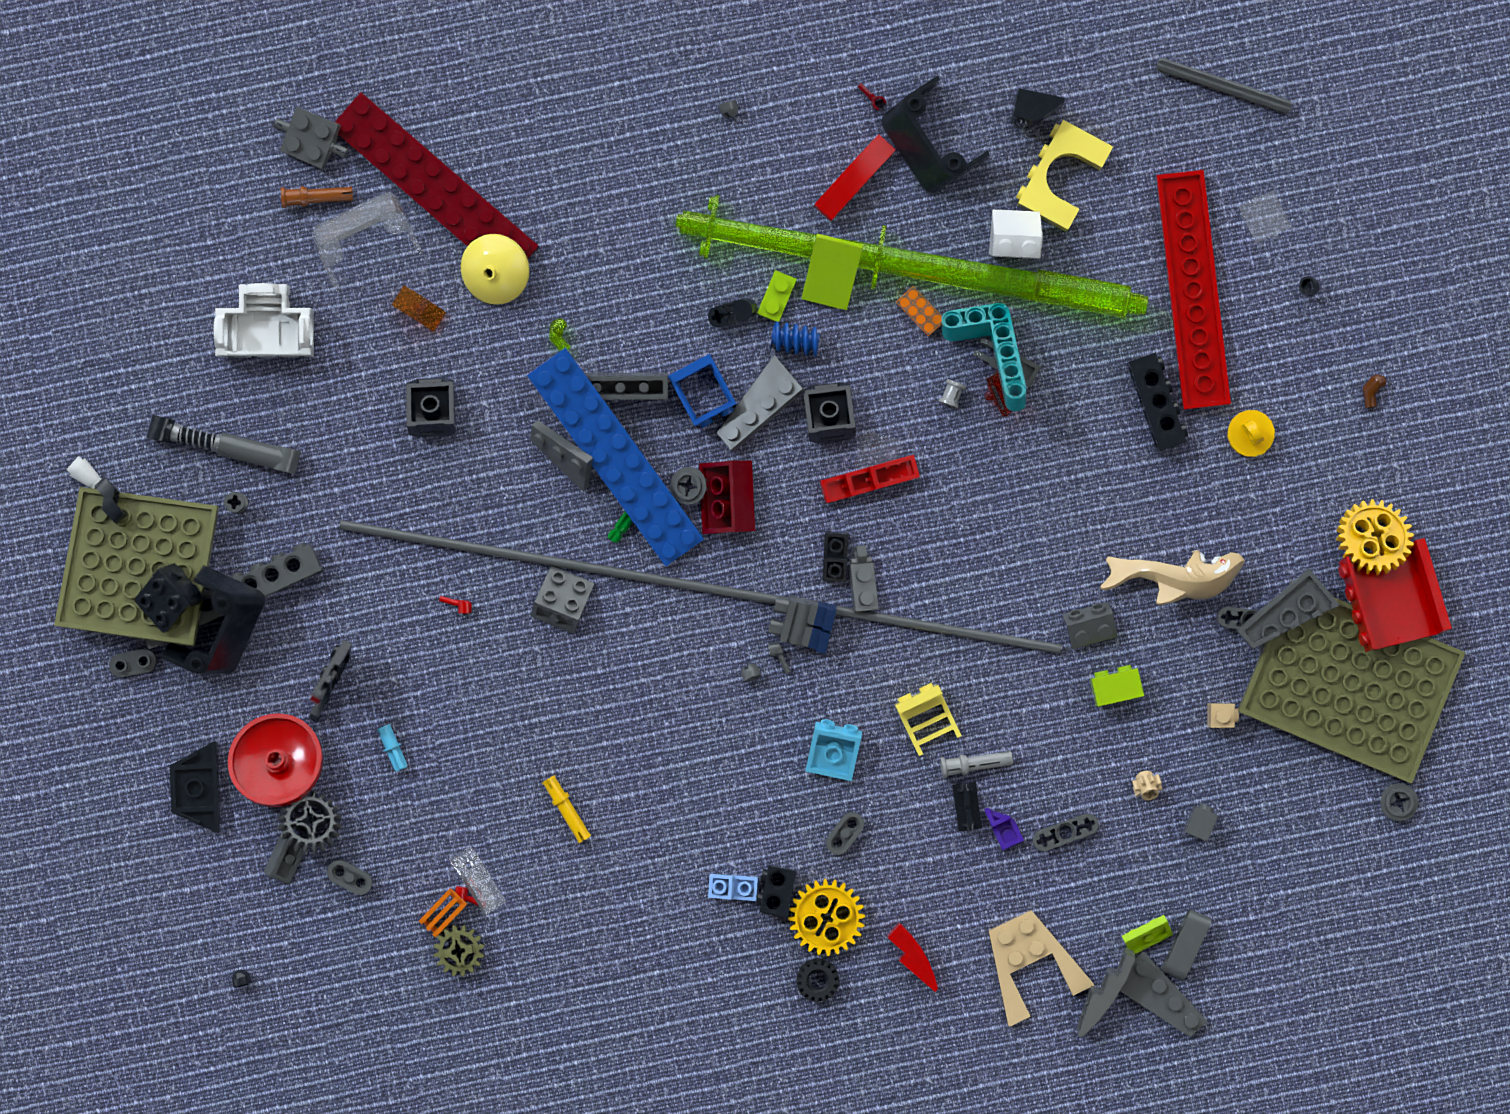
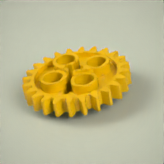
M1371 499L1367 506L1363 500L1359 507L1354 504L1351 511L1347 510L1344 514L1345 517L1340 519L1339 523L1341 525L1338 526L1336 531L1341 534L1337 536L1336 541L1343 543L1340 544L1338 549L1346 550L1343 558L1351 557V564L1358 563V571L1364 566L1366 567L1367 574L1372 569L1375 570L1376 575H1379L1382 569L1388 574L1391 568L1397 570L1399 564L1403 565L1406 561L1405 557L1411 554L1409 549L1412 548L1414 543L1409 540L1413 538L1414 534L1407 531L1410 530L1412 525L1404 524L1407 516L1400 518L1398 516L1401 511L1400 509L1395 512L1392 511L1393 504L1386 508L1384 507L1383 500L1378 505H1375L1374 500ZM1377 520L1383 521L1386 527L1380 526ZM1355 526L1363 528L1365 533L1357 531ZM1386 541L1391 542L1395 548L1388 547ZM1364 548L1371 549L1373 554L1366 553Z
M824 878L823 885H819L818 881L814 880L815 887L811 888L806 884L807 892L804 893L799 890L798 893L801 898L792 899L797 906L789 907V910L795 913V915L788 917V920L795 921L790 930H798L794 938L802 937L800 946L808 943L809 952L815 947L817 948V955H820L822 949L826 950L827 956L830 955L831 949H834L838 955L839 947L842 946L846 951L848 950L846 944L848 941L855 944L853 935L861 936L857 927H864V924L859 922V919L864 918L865 914L858 913V911L864 906L863 904L856 905L860 898L859 895L851 897L853 888L845 891L846 884L844 882L840 887H837L836 879L833 880L831 885H828L826 878ZM825 895L828 897V904L825 907H818L815 904L817 896ZM837 898L838 902L831 912L833 920H827L821 934L816 936V932L823 921V917L820 915L822 913L826 914L833 899ZM846 906L849 909V915L846 918H839L836 915L838 907ZM814 916L818 920L817 925L814 928H807L804 925L806 917ZM835 927L838 930V936L835 939H828L825 936L827 928Z

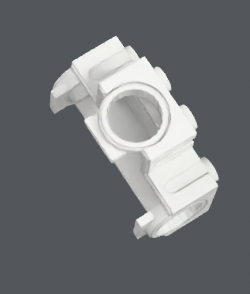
M239 284V308H215V356L219 358H228L230 356L235 358H251V356L258 358L275 356L314 357V310L311 308H290V286L287 284Z

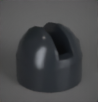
M1310 276L1302 278L1299 283L1300 292L1306 296L1316 295L1320 289L1319 282Z
M245 970L235 971L232 975L233 988L252 984L250 974Z

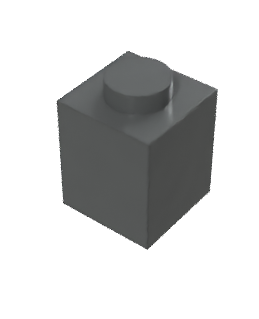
M1202 803L1200 807L1193 805L1183 832L1208 841L1218 815L1213 813L1214 808Z

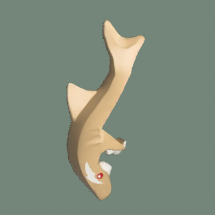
M1199 550L1192 551L1193 554L1186 566L1180 567L1155 561L1127 560L1108 556L1106 562L1111 573L1100 588L1101 590L1113 589L1129 579L1142 577L1153 580L1158 584L1159 593L1156 605L1170 604L1186 597L1191 599H1209L1220 594L1232 583L1245 560L1240 554L1231 552L1222 557H1214L1211 561L1212 564H1205V555Z

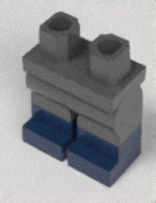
M790 595V599L777 597L773 612L786 614L785 619L781 621L771 618L768 632L780 636V641L809 647L816 649V652L825 654L837 605L806 598H797V596Z

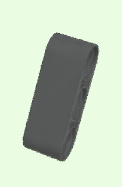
M1192 909L1187 911L1164 960L1161 971L1184 981L1210 927L1211 918Z

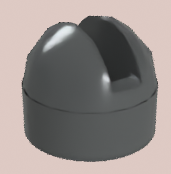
M736 99L718 105L722 116L726 118L735 117L738 112Z
M748 663V667L744 665L741 670V676L745 683L762 676L759 668L754 663Z

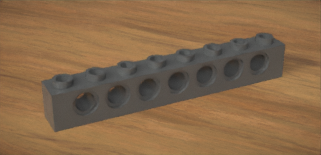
M304 542L292 548L293 552L290 554L279 553L271 557L272 562L266 565L260 562L249 567L250 572L244 575L238 572L229 577L245 584L248 579L254 578L257 582L256 589L260 590L265 597H268L324 571L313 545L309 544L306 546ZM294 558L300 562V568L296 572H292L289 569V562ZM272 568H275L279 573L278 579L274 582H271L267 577L268 571ZM206 588L207 592L204 593L205 598L203 602L207 598L212 599L215 592ZM202 603L198 628L225 615L218 613L214 608L209 612L206 611ZM145 640L148 649H154L166 643Z

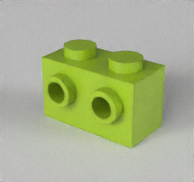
M1130 664L1117 667L1118 672L1111 674L1108 673V670L1095 672V677L1089 678L1095 705L1098 707L1144 696L1138 668H1132Z

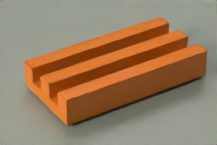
M450 888L419 922L421 924L424 923L427 926L426 929L428 931L431 930L433 932L432 935L436 938L467 903ZM449 896H451L453 899L432 921H430L428 918L432 915V913ZM456 902L460 904L439 928L435 926Z

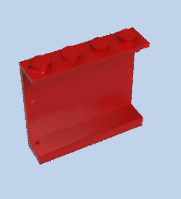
M1425 538L1415 540L1413 542L1414 545L1409 549L1411 554L1405 557L1406 561L1404 564H1399L1397 570L1391 568L1388 574L1383 569L1379 575H1376L1374 569L1367 574L1366 567L1364 566L1358 571V563L1351 564L1352 558L1349 556L1339 561L1338 571L1346 585L1345 595L1347 600L1351 602L1353 609L1352 619L1358 626L1360 632L1358 636L1359 642L1364 647L1365 653L1442 634L1452 629Z

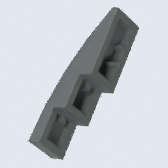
M1124 948L1117 969L1107 967L1101 987H1090L1076 1027L1078 1037L1083 1038L1114 1002L1136 957L1133 950Z

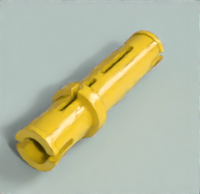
M553 775L543 781L542 784L553 799V806H557L576 837L577 842L581 843L589 838L591 834L568 799V792H564L556 776Z

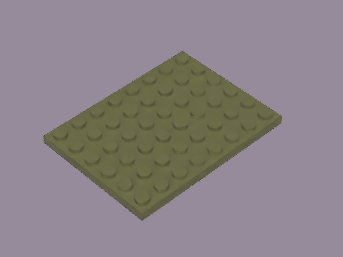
M1337 598L1335 599L1340 604L1339 606L1265 642L1238 707V712L1412 784L1466 652L1433 638L1426 637L1365 653L1364 647L1359 642L1358 636L1360 632L1358 626L1352 619V605Z

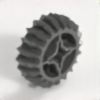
M312 791L311 797L306 795L295 803L280 808V812L283 815L278 816L277 821L282 824L278 825L277 829L278 831H284L280 835L281 839L289 838L286 842L287 847L294 843V851L297 852L302 847L304 855L307 854L308 849L312 848V853L315 855L317 854V847L324 852L326 851L325 843L329 846L333 845L332 838L337 839L339 837V833L335 830H341L342 825L337 822L342 817L339 814H335L338 812V806L330 808L333 803L332 799L324 802L325 794H321L319 798H316V791ZM311 806L319 808L326 814V816H324L323 814H315L312 811ZM303 807V816L290 822L292 814ZM307 814L309 819L315 821L313 822L312 831L307 824L305 825ZM324 824H329L326 833L316 838V830L323 827ZM293 829L305 832L308 839L299 837L294 833Z

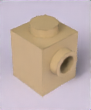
M1207 703V727L1235 728V723L1239 721L1238 708H1235V704Z

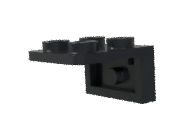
M172 563L155 571L136 596L135 602L158 629L165 633L172 628L187 608L200 604L205 596L184 574L183 570L175 563Z

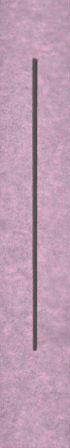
M344 520L340 521L339 526L341 530L769 604H775L777 597L790 599V597ZM837 606L836 615L1058 654H1060L1062 644L877 612H854L853 608Z

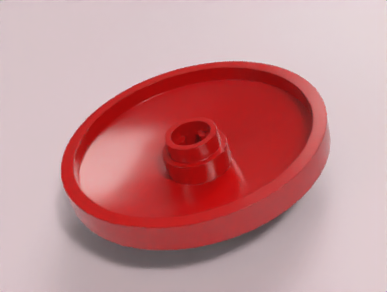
M268 714L249 722L234 738L228 755V770L235 787L249 801L265 807H282L302 799L317 783L323 767V750L317 735L304 721L287 714Z

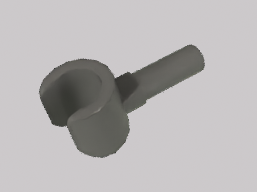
M778 642L768 644L770 657L778 656L785 673H789L791 670L783 655L781 644Z

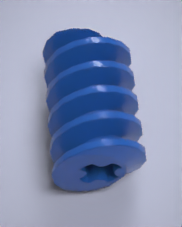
M776 321L773 326L770 350L773 344H775L777 352L781 350L782 346H785L786 353H789L791 348L794 347L795 354H798L801 348H803L804 355L807 356L812 349L814 357H817L820 334L817 333L815 326L810 333L808 332L807 325H804L802 330L799 331L797 324H794L792 330H790L788 323H785L783 328L780 329L779 322Z

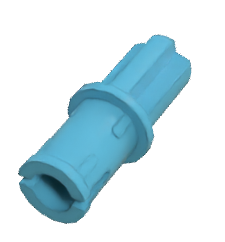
M391 724L377 729L385 747L383 751L387 752L394 770L400 771L405 769L407 763L400 749L401 743L397 742Z

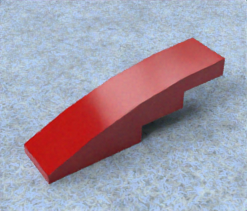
M878 134L813 206L829 221H832L893 155L896 149Z
M913 454L819 481L826 504L916 479L920 475Z

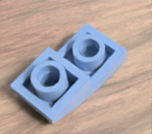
M710 874L708 898L757 901L760 877Z

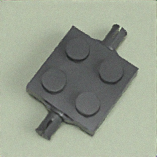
M296 107L292 120L289 123L279 118H276L274 121L276 123L273 124V127L285 132V138L280 151L318 168L325 169L328 158L333 153L345 158L347 156L346 153L349 152L348 148L337 144L340 124L301 107Z

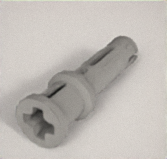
M1011 750L967 757L962 754L958 758H940L943 779L949 775L956 774L965 776L969 774V771L1013 766Z

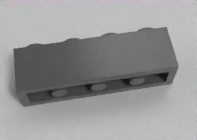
M668 372L585 373L604 400L668 399Z

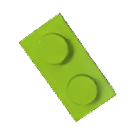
M775 270L757 314L779 322L797 279Z
M1162 915L1129 931L1122 938L1126 948L1133 950L1134 954L1172 936L1173 933L1167 919Z

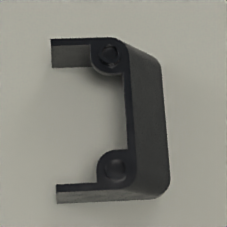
M938 75L893 106L883 115L881 122L883 130L922 189L927 193H937L986 161L990 155L986 151L968 164L964 157L956 152L948 153L941 158L916 121V118L922 115L926 109V100L923 95L939 85L940 78Z
M203 565L193 582L215 592L211 601L212 607L218 613L225 615L210 653L208 654L200 650L193 651L180 644L169 643L160 658L195 674H228L237 668L265 605V596L260 590Z

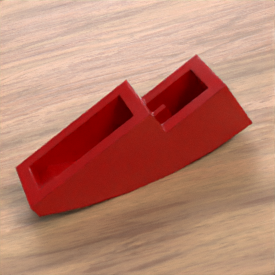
M898 922L887 935V938L904 952L898 958L899 961L936 992L938 986L926 955L912 934Z

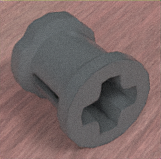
M230 492L225 496L224 506L229 512L242 513L248 507V499L240 492ZM236 496H238L237 498L241 501V506L237 505L235 509V506L231 504V500H235Z

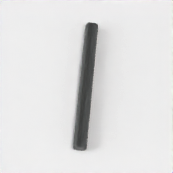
M1160 58L1156 66L1158 71L1285 114L1289 113L1292 106L1290 100L1165 58Z

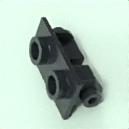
M976 782L952 785L958 831L982 829Z

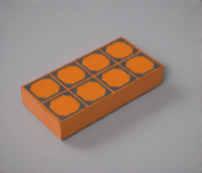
M914 286L896 302L928 337L942 324V315Z

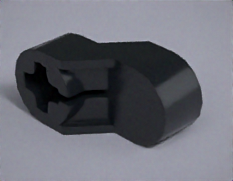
M749 298L736 300L711 308L708 313V320L714 327L727 326L753 318L757 312V306Z
M103 477L94 486L104 496L102 510L118 525L127 514L118 505L120 492L106 477Z

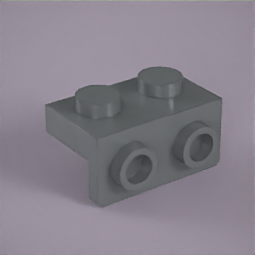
M1108 602L1096 603L1090 607L1074 609L1069 613L1063 614L1072 649L1118 637L1114 616Z

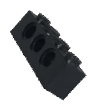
M1156 353L1126 363L1157 452L1186 443L1185 438L1188 437V432L1185 424H1180L1178 415L1181 414L1177 401H1172L1170 393L1173 392L1169 379L1164 378L1162 371L1165 370V366L1161 356L1157 357ZM1147 373H1152L1156 376L1157 383L1154 386H1150L1145 382ZM1159 395L1163 397L1165 404L1162 408H1156L1153 405L1154 396ZM1163 418H1169L1172 421V428L1169 431L1162 429L1160 425Z

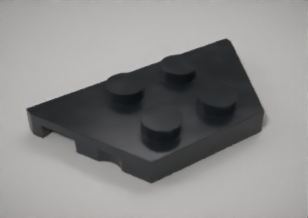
M218 741L211 742L170 765L171 813L186 818L215 833L221 832Z

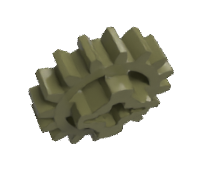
M453 925V931L451 932L448 928L444 929L446 936L438 935L437 938L441 942L435 943L433 946L439 949V952L433 954L434 957H440L437 966L444 964L443 972L446 973L451 969L452 976H455L457 971H460L461 975L465 976L467 969L473 973V965L480 966L481 962L478 958L485 956L484 953L480 952V949L484 948L485 944L478 943L481 935L475 937L473 935L475 929L473 928L468 932L466 931V925H463L461 930H458L457 925ZM462 935L468 937L472 943L468 944L462 939ZM452 936L451 946L444 949L445 942ZM457 943L460 948L465 949L461 958L458 953L453 951L457 947ZM475 952L472 961L466 964L467 955ZM450 957L456 961V965L448 962L446 958Z

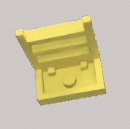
M932 683L919 688L920 693L911 696V693H908L898 698L899 703L895 704L919 756L923 754L919 745L954 730L957 738L962 736L942 696L943 693L939 685L933 686ZM939 704L942 705L944 713L912 728L910 727L908 719ZM948 717L951 725L918 741L916 740L914 732Z

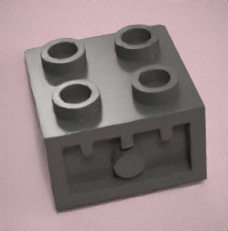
M551 566L534 602L531 617L574 634L594 583Z

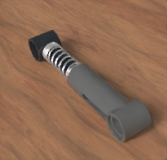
M152 415L147 438L166 443L171 441L177 443L180 441L182 444L186 442L187 445L192 444L193 447L198 445L199 448L205 447L206 450L210 448L212 452H217L219 456L296 474L301 451L246 439L224 432L222 435L208 434V431L204 433L202 430L196 431V428L192 430L189 429V426L184 428L183 425L176 424L175 420Z

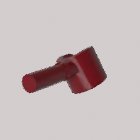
M862 83L857 86L871 101V107L874 110H880L875 105L876 99H880L886 104L884 97L875 96Z

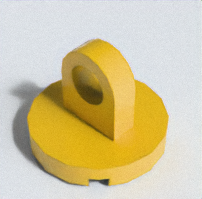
M1246 410L1238 413L1231 419L1227 431V439L1233 450L1240 455L1248 457L1264 454L1271 447L1275 435L1272 421L1266 414L1257 410Z

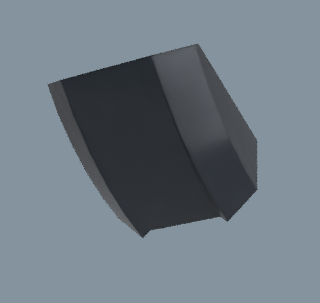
M448 378L415 379L406 383V418L409 435L417 438L430 436L448 437L456 432L454 380Z
M835 382L811 385L804 389L803 396L810 442L820 444L840 440L847 441L856 436L850 384Z

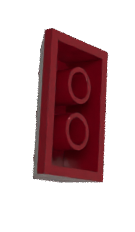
M752 460L699 463V470L702 471V474L707 479L706 487L708 489L703 496L704 498L701 499L702 534L755 531Z

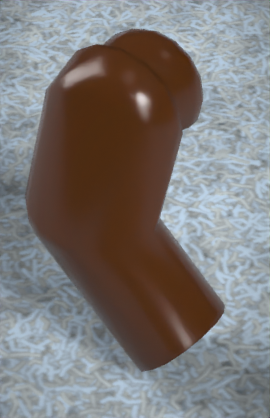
M1376 374L1371 376L1363 386L1365 408L1377 406L1375 394L1381 387H1385L1387 383L1383 375Z

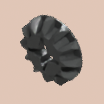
M694 467L681 468L672 477V495L682 504H696L704 498L703 496L708 490L706 487L707 479L702 474V471ZM691 479V483L697 486V488L690 489V492H688V488L681 485V483H689Z
M1391 784L1383 790L1380 798L1381 810L1386 817L1394 821L1407 820L1415 814L1418 808L1417 794L1406 784ZM1395 793L1399 798H1408L1402 803L1403 811L1398 806H1390V804H1393L1392 802L1396 801Z

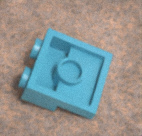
M827 719L816 722L805 771L852 781L862 731H858V727L851 724H846L844 727L835 726L833 721Z

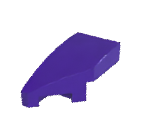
M989 808L984 809L1002 851L1024 842L1018 826L1011 816L998 813Z

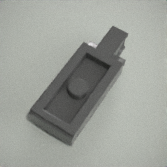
M866 545L853 547L854 559H850V565L848 566L853 611L878 610L872 557H867Z

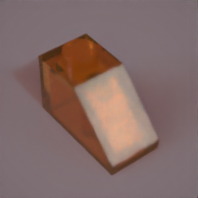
M403 285L391 304L433 332H435L446 314L444 310Z

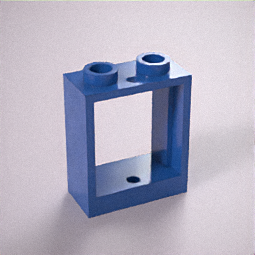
M710 354L668 375L695 427L698 425L701 428L708 426L714 422L712 420L713 417L719 414L724 417L734 411L733 407L737 405ZM710 367L728 402L697 418L679 382Z

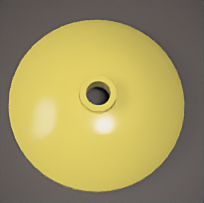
M487 234L475 239L465 249L461 260V275L467 289L479 300L489 304L508 303L517 298L524 291L528 283L530 273L528 259L522 248L514 240L499 234ZM487 269L492 270V276L487 274Z

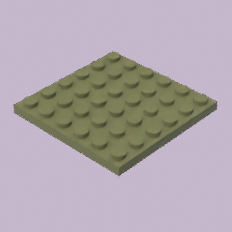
M80 487L54 626L195 647L203 601L200 604L187 608L168 632L162 633L136 604L135 598L157 569L172 563L180 567L184 574L204 595L205 587L193 582L203 565L209 567L219 507L216 505L120 492L118 505L127 516L117 525L102 510L104 496L97 489Z

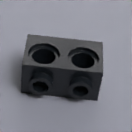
M768 864V869H763L760 883H765L763 893L758 892L756 906L760 907V913L788 917L796 869ZM776 872L782 873L785 877L781 885H775L771 881V876ZM770 896H777L780 899V905L777 908H770L767 905L766 901Z

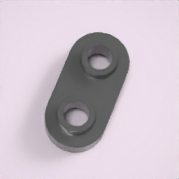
M149 649L116 654L109 662V669L117 677L147 673L156 667L157 656ZM143 656L148 659L146 665L140 663V659ZM119 661H122L125 664V667L122 670H119L117 668V663Z
M856 812L846 813L827 836L826 846L832 854L841 855L845 853L862 832L864 820L860 814ZM850 819H854L857 822L854 828H850L847 825ZM836 838L842 840V845L839 847L833 844Z
M336 860L328 867L327 874L333 883L357 895L366 894L371 890L373 879L368 872L345 860ZM342 867L344 875H337L336 869ZM359 878H363L365 880V885L363 887H360L357 884V880Z

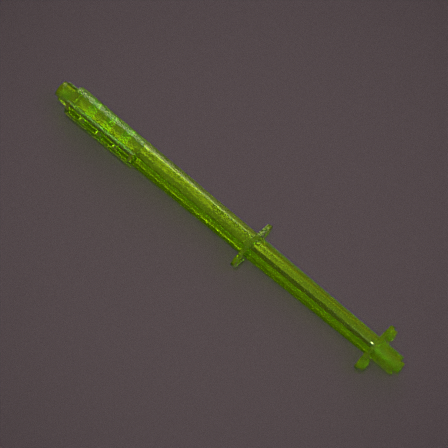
M720 195L710 196L708 210L712 211L711 215L683 210L682 214L677 215L675 228H680L679 233L706 238V242L701 241L699 255L703 256V259L709 258L712 239L811 258L817 234L716 218ZM882 225L879 245L846 240L863 245L858 268L874 271L871 289L874 290L876 288L878 272L1123 319L1126 318L1127 313L1145 315L1149 297L1144 296V294L1131 292L1132 286L1039 269L1037 272L883 246L886 225Z

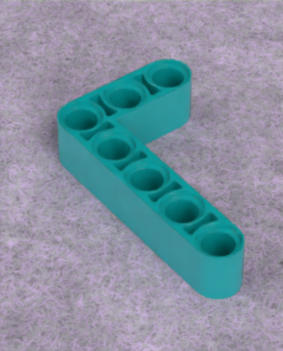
M994 303L951 310L944 313L941 319L942 335L948 341L991 336L1005 405L1011 411L1024 409L1026 406V385L1009 308L1005 304Z

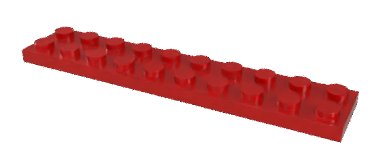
M1204 170L1156 175L1183 410L1230 405L1231 400Z

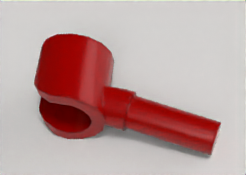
M444 596L439 598L440 602L458 606V613H471L472 604L470 601L454 600Z
M456 886L455 893L464 901L471 902L482 908L485 907V902L468 896L469 888Z

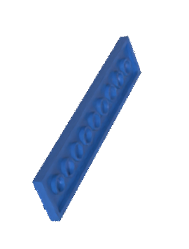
M566 347L527 374L530 381L578 447L593 457L592 466L665 566L704 540L696 526Z

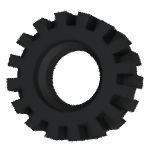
M813 958V960H808L805 964L801 965L797 972L796 982L802 996L809 1001L819 1003V1001L824 1002L828 998L833 997V994L838 989L839 976L832 963L822 958ZM815 971L823 972L827 977V983L821 989H814L809 985L808 978Z

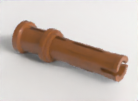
M301 186L300 189H285V187H281L282 208L291 205L306 207L309 203L353 201L352 186L323 189H307L305 186Z

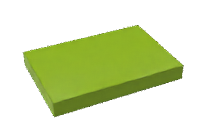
M817 234L801 299L847 310L863 245Z

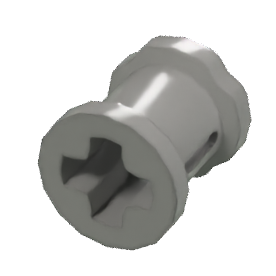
M947 379V386L943 397L939 398L938 401L958 409V400L966 386Z

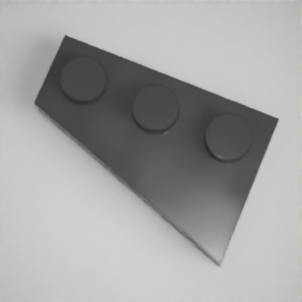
M537 420L531 426L530 441L584 492L590 484L593 457Z

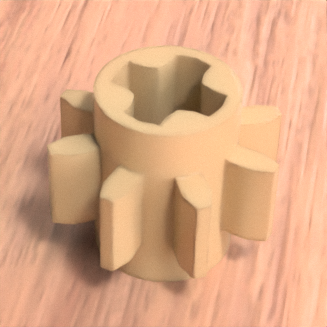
M1151 771L1140 772L1137 774L1136 780L1132 781L1135 796L1141 795L1144 800L1155 799L1159 795V791L1163 790L1159 774L1153 776Z

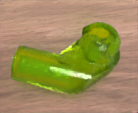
M562 318L553 320L549 331V339L559 351L565 347L568 350L571 348L563 338V330L567 327V323Z

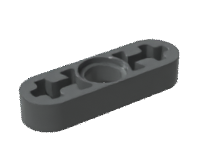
M1084 813L1042 828L1033 834L1032 843L1038 850L1047 851L1081 839L1097 831L1099 827L1098 819L1090 813ZM1084 818L1094 821V824L1091 825V830L1088 831L1087 828L1078 829L1081 834L1076 835V828L1072 822L1076 821L1078 826L1084 823ZM1064 825H1068L1072 829V835L1068 839H1062L1059 836V829ZM1054 829L1055 837L1059 842L1054 843V839L1046 841L1047 846L1043 847L1042 844H1037L1040 834L1048 837L1052 835L1050 830Z

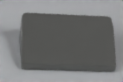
M279 837L264 873L271 878L290 884L303 856V848L300 847L295 852L294 843L289 847L286 846L289 838L281 839Z

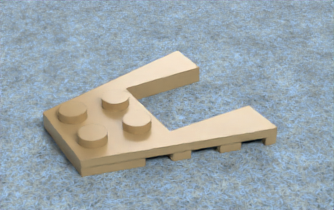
M1031 910L988 930L1009 1027L1031 1017L1010 974L1047 955L1053 954L1073 996L1094 986L1093 982Z

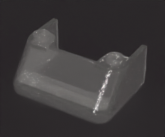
M391 192L382 193L314 227L312 237L316 249L338 293H342L344 290L332 266L339 263L343 257V250L339 242L381 221L384 228L391 234H400L407 230L417 252L420 255L424 253L402 204L395 194Z

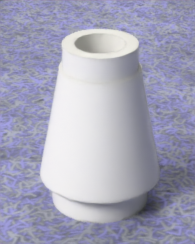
M78 456L67 468L70 477L90 488L95 489L94 485L101 480L85 458L82 459Z

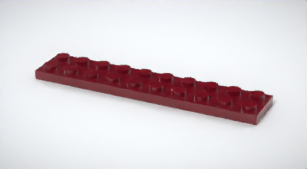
M362 92L357 95L335 121V123L341 125L338 132L341 138L467 247L471 242L483 235L499 234L514 240L522 248L527 259L539 248L532 239Z

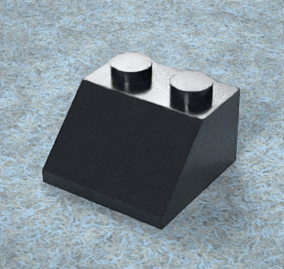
M1018 88L1014 98L1010 123L1015 124V128L1028 130V127L1036 126L1060 110L1065 102V97Z

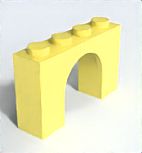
M1063 120L1060 125L1055 124L1049 135L1053 137L1050 145L1044 144L1038 155L1042 160L1038 167L1032 166L1027 176L1031 180L1027 187L1022 185L1016 198L1019 199L1017 206L1026 211L1040 212L1041 219L1067 232L1079 208L1058 198L1051 192L1046 179L1049 165L1058 158L1070 156L1078 158L1100 170L1113 146Z

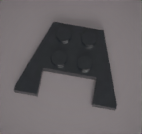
M344 639L340 646L336 644L330 656L331 661L328 666L325 665L319 676L320 680L311 694L310 701L315 704L309 714V719L318 723L321 717L320 714L325 704L327 705L335 684L338 683L351 657L352 643Z

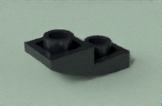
M825 531L823 581L846 582L848 532Z

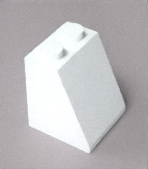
M992 209L989 254L1004 257L1040 258L1042 244L1040 212Z

